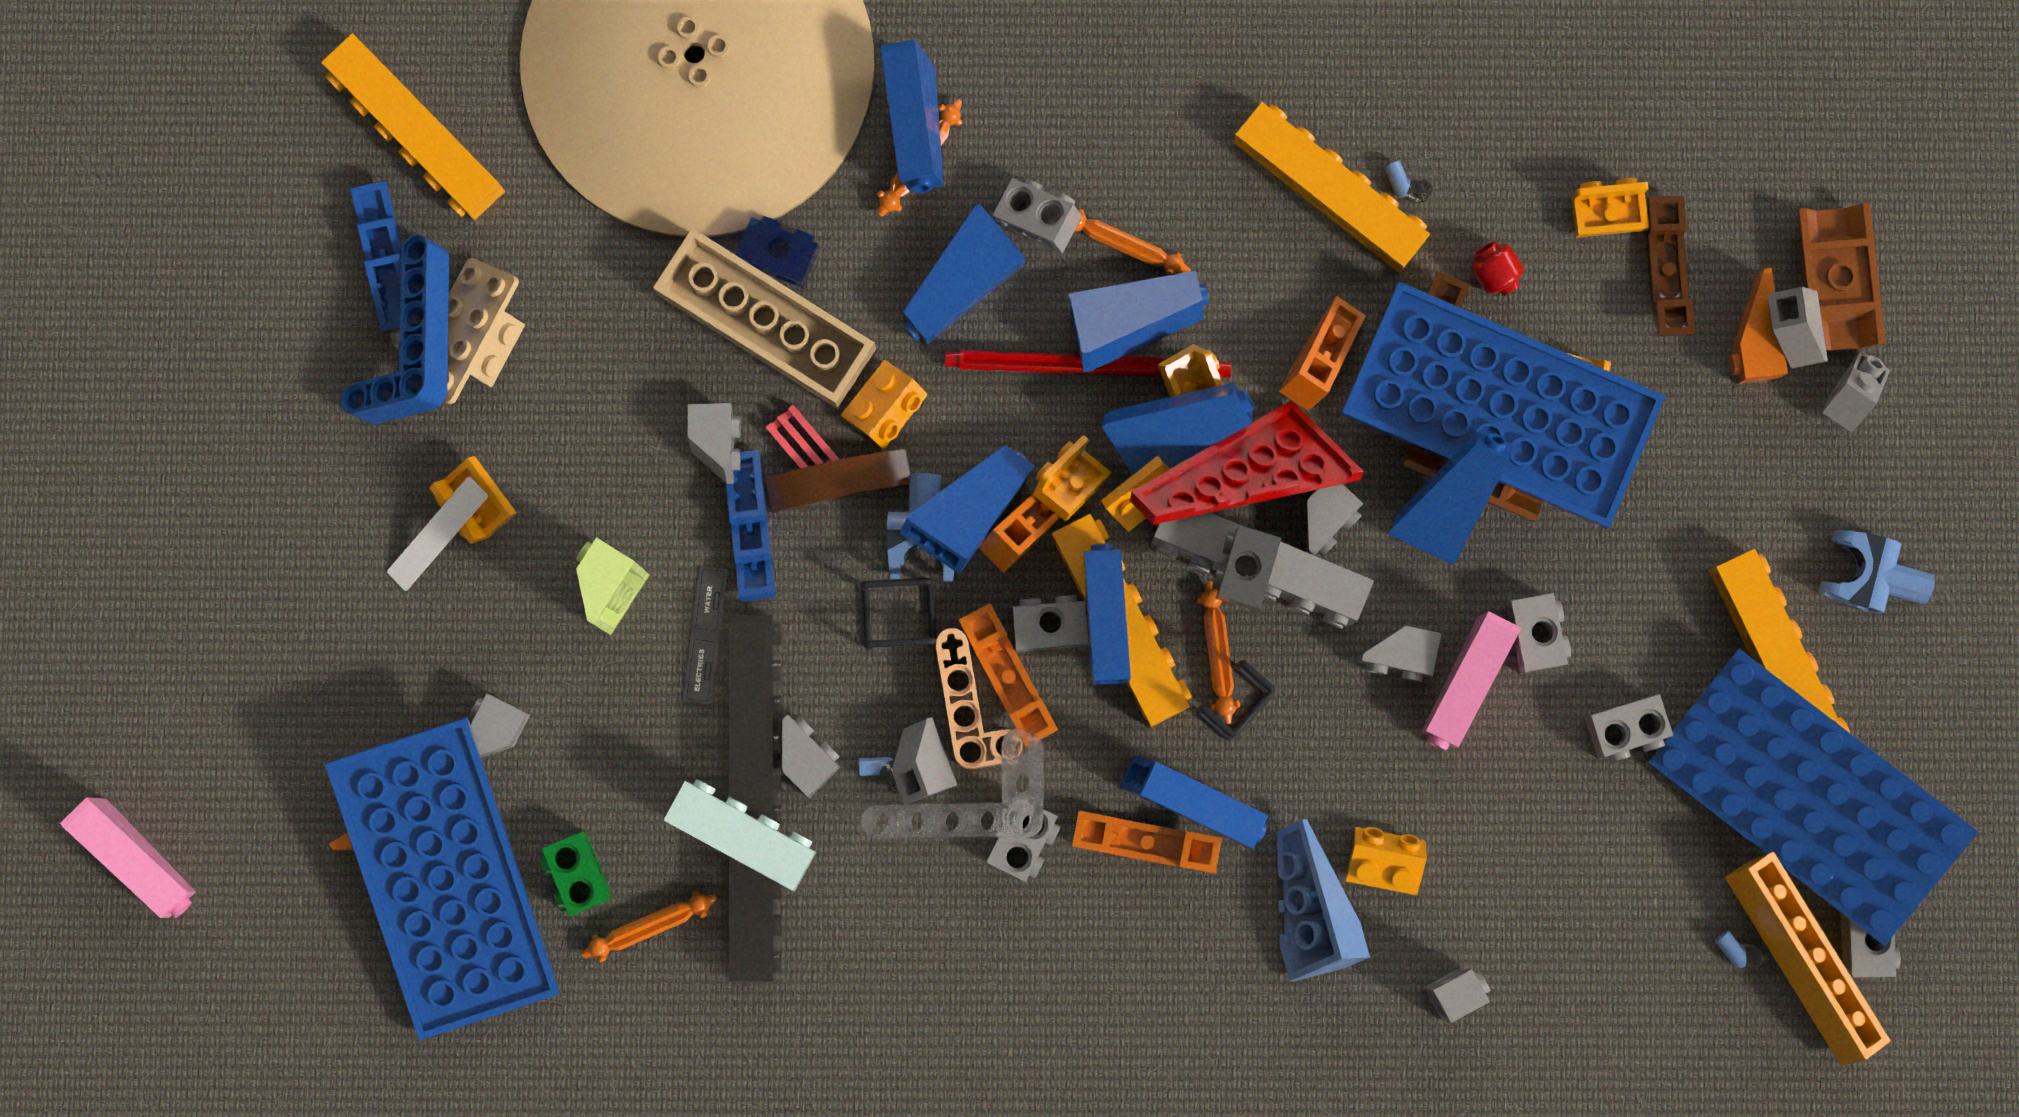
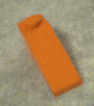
M1772 268L1762 270L1755 277L1732 347V354L1729 355L1730 372L1732 376L1736 375L1737 384L1780 379L1788 374L1786 356L1772 328L1768 294L1775 293Z
M1336 296L1293 363L1279 392L1307 411L1313 408L1329 393L1366 315Z
M1032 494L992 530L979 546V549L1005 573L1062 518Z

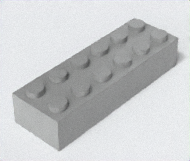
M1213 513L1164 522L1158 525L1151 544L1157 546L1156 553L1173 560L1179 555L1191 560L1189 563L1190 567L1209 574L1210 570L1217 571L1218 567L1225 568L1228 555L1222 553L1228 532L1235 534L1239 524ZM1280 542L1264 598L1276 601V598L1280 597L1290 601L1289 608L1305 615H1309L1310 612L1314 611L1324 616L1322 620L1324 623L1342 629L1343 626H1351L1358 621L1374 580ZM1240 558L1235 562L1236 572L1240 576L1249 577L1254 574L1255 567L1251 560Z

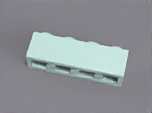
M696 779L694 784L684 782L664 821L790 890H796L816 854V851L809 848L812 841L794 831L790 837L777 831L780 824L763 814L759 816L758 820L745 813L748 806L731 797H728L726 802L713 796L716 789Z

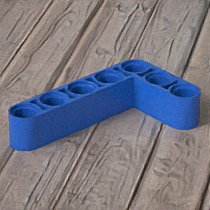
M420 234L410 236L404 242L401 250L399 371L353 383L342 394L341 407L344 412L370 424H379L434 410L444 402L447 395L449 254L445 248Z

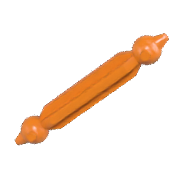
M959 99L952 104L945 106L940 104L938 106L940 111L941 145L949 135L950 126L955 124L960 126L962 124L960 119L962 101ZM898 171L891 180L890 191L883 192L880 190L877 193L880 205L877 215L883 217L888 212H900L902 210L900 197L909 193V190L899 179Z
M1078 209L1082 218L1074 232L1082 230L1089 238L1149 265L1163 266L1167 276L1191 271L1184 264L1180 253L1167 255L1161 248L1099 220L1087 219L1084 210Z
M1207 581L1205 591L1197 599L1199 605L1203 604L1207 608L1204 615V625L1212 686L1218 696L1216 703L1212 704L1211 708L1212 711H1217L1222 716L1225 724H1231L1232 715L1236 708L1240 707V702L1235 701L1231 697L1234 682L1225 615L1219 608L1222 601L1216 599L1218 590L1212 588L1213 582Z
M693 891L689 902H677L611 931L605 939L597 934L593 935L588 947L581 952L583 958L593 957L599 959L600 962H604L610 950L620 951L686 922L693 914L700 915V918H705L710 905L717 900L716 895H704L699 893V891Z

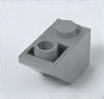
M1798 287L1768 294L1772 328L1790 367L1798 368L1827 362L1818 292L1805 287Z
M1860 350L1829 395L1822 413L1852 433L1877 404L1890 369L1885 367L1884 363L1877 357L1869 356Z
M731 403L688 404V441L691 453L726 484H734V470H740L741 467L740 449H734V438H740L741 436L740 416H733Z
M1343 484L1317 489L1304 503L1305 552L1314 556L1319 553L1324 557L1337 543L1333 538L1334 534L1341 527L1348 531L1362 516L1357 510L1364 503Z
M1405 626L1359 655L1358 663L1366 664L1365 670L1368 672L1387 675V670L1389 669L1402 672V679L1422 682L1423 677L1429 678L1433 676L1442 633Z
M486 694L484 700L478 698L469 717L473 718L471 728L481 758L514 747L530 714L490 694Z
M787 715L782 720V772L810 798L840 768L835 762L840 756L825 741L819 746L810 737L814 730L800 716L793 720Z
M932 717L904 728L892 773L904 805L957 786Z

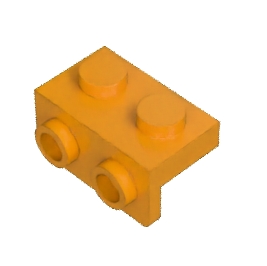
M1624 178L1615 181L1616 185L1602 186L1601 181L1580 184V188L1571 195L1576 238L1647 231L1649 223L1645 192L1649 189L1648 182L1637 183V178Z
M1194 344L1158 364L1170 397L1224 384L1218 373L1220 365L1216 356L1211 351Z
M884 360L840 416L870 437L879 447L885 449L897 437L900 429L911 415L920 408L927 393L913 378Z
M1084 435L1075 444L1069 441L1057 455L1058 460L1054 464L1047 462L1035 477L1039 482L1033 495L1064 521H1067L1105 484L1112 473L1085 451L1089 439Z
M475 456L467 458L445 479L434 482L429 487L440 507L447 502L467 477H471L488 495V498L458 531L471 544L488 539L517 514Z
M1156 456L1101 501L1114 518L1129 532L1146 519L1129 501L1131 492L1172 468H1169L1159 456Z
M1355 827L1353 834L1354 844L1346 871V882L1417 896L1427 860L1426 841L1410 834L1400 836L1385 833L1375 827Z

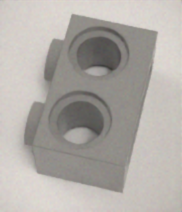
M1012 178L993 213L994 218L1003 228L1063 254L1082 218V215L1074 206L1075 201L1060 192H1056L1055 196L1044 192L1045 188L1033 180L1026 179L1023 183ZM1030 201L1027 209L1018 211L1021 203ZM1061 214L1060 219L1056 223L1048 225V221L1053 215Z
M1660 694L1584 717L1597 758L1608 756L1610 763L1631 757L1629 750L1639 746L1643 747L1644 752L1665 746L1663 739L1673 736ZM1643 715L1650 716L1655 723L1654 730L1650 735L1643 733L1639 727V720ZM1609 725L1615 726L1620 731V741L1615 746L1609 744L1605 739V730Z
M1018 797L986 863L1026 882L1028 876L1036 878L1045 860L1039 854L1045 843L1052 846L1061 826L1055 824L1058 816ZM1030 814L1040 816L1044 822L1042 832L1035 836L1027 834L1023 829V820ZM1013 847H1021L1027 852V863L1021 868H1013L1007 862V853Z
M1460 967L1423 987L1440 1019L1449 1023H1453L1490 1002L1486 995L1490 988L1481 972L1476 973L1470 968Z

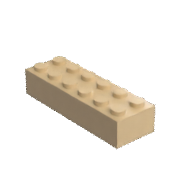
M693 228L653 287L657 296L836 409L839 408L876 350L875 342Z

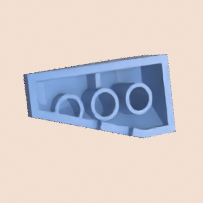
M1302 819L1277 831L1278 876L1283 879V900H1279V912H1284V934H1279L1280 949L1289 981H1297L1341 970L1370 958L1361 923L1308 820Z

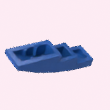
M387 180L351 187V195L359 223L357 227L365 256L364 264L381 331L400 328L402 244Z
M759 450L740 452V470H734V484H726L740 602L776 598Z

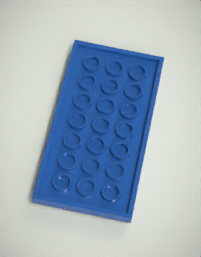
M1398 282L1341 415L1448 461L1479 430L1486 433L1499 434L1508 443L1513 445L1509 462L1498 481L1499 483L1605 529H1609L1666 396Z
M1740 648L1673 730V736L1665 740V746L1660 747L1649 760L1652 766L1764 853L1774 852L1781 865L1884 946L1979 832Z
M468 717L325 763L419 1041L560 994V989Z

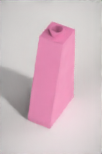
M1489 611L1477 617L1421 733L1429 736L1427 740L1429 744L1444 751H1447L1448 747L1457 748L1460 746L1515 642L1521 627Z
M86 797L60 822L65 830L160 918H170L172 915L177 918L192 904L189 898L196 891L107 799Z

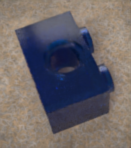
M762 216L761 220L751 217L736 256L769 276L804 289L820 251L818 243L813 242L815 237L798 229H795L794 233L781 229L782 224L766 216ZM777 242H783L789 247L787 254L780 258H775L769 254L771 246Z

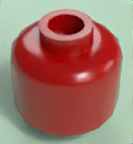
M1492 241L1473 254L1474 261L1470 267L1471 272L1487 294L1500 292L1502 296H1505L1520 286L1518 279L1524 272V266L1511 246L1506 243L1498 244L1497 241Z

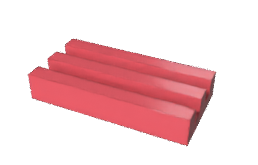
M794 405L790 406L784 414L778 416L773 423L766 426L768 432L799 468L808 466L778 432L777 429L781 426L787 430L815 465L824 462L790 424L788 420L792 417L796 419L829 458L826 462L839 460Z

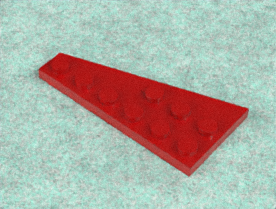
M1291 400L1247 427L1133 490L1129 501L1152 525L1358 481L1361 480L1364 471Z

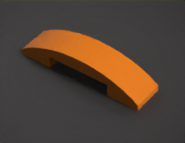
M991 603L959 619L974 652L1024 745L1028 747L1058 731Z
M1079 811L1072 847L1216 874L1222 838Z

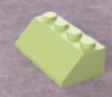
M596 537L593 543L587 542L580 550L576 561L580 562L576 571L587 621L611 635L649 577V574L635 561Z

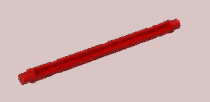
M960 349V352H945V367H957L959 370H1004L1012 372L1162 377L1158 364L1168 358L1122 356L1092 371L1083 372L1080 354L995 352ZM1219 362L1220 368L1218 373L1220 378H1231V362Z

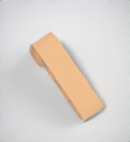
M956 628L943 630L936 640V650L953 751L957 763L966 769H977L1015 761L1022 751V741L1016 732L1012 730H998L984 733L969 643L966 635ZM954 636L956 642H962L963 646L957 648L958 661L965 658L967 661L966 665L954 664L944 668V662L951 663L949 650L942 649V645L948 642L947 637ZM961 671L968 676L969 683L964 690L955 691L949 687L948 678L952 673ZM968 707L974 712L975 719L970 726L961 727L954 721V714L958 708ZM1004 736L1013 738L1017 745L1015 753L1008 757L1001 756L995 748L997 740ZM968 742L977 744L981 750L980 758L973 763L965 762L960 756L961 747Z

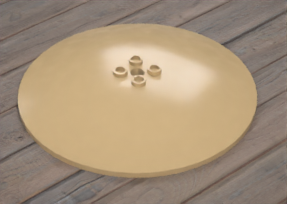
M532 0L523 29L520 52V78L524 103L530 123L543 150L564 179L586 200L620 221L646 231L686 237L692 228L706 237L734 234L756 228L785 215L816 193L840 167L861 131L871 99L875 69L872 32L863 0ZM692 46H699L705 51V56L698 63H690L685 59L686 51Z

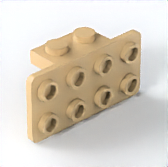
M474 258L466 261L449 292L447 395L444 400L447 404L456 402L469 376L492 388L525 327V324L504 311L519 284L518 278Z

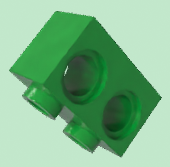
M587 832L577 833L541 848L544 857L540 858V863L546 877L550 878L553 876L558 889L553 892V895L561 912L567 911L568 916H574L613 899ZM565 848H571L577 857L575 865L570 869L563 868L558 859L560 852ZM580 881L586 883L590 888V896L583 903L577 902L572 895L574 885Z

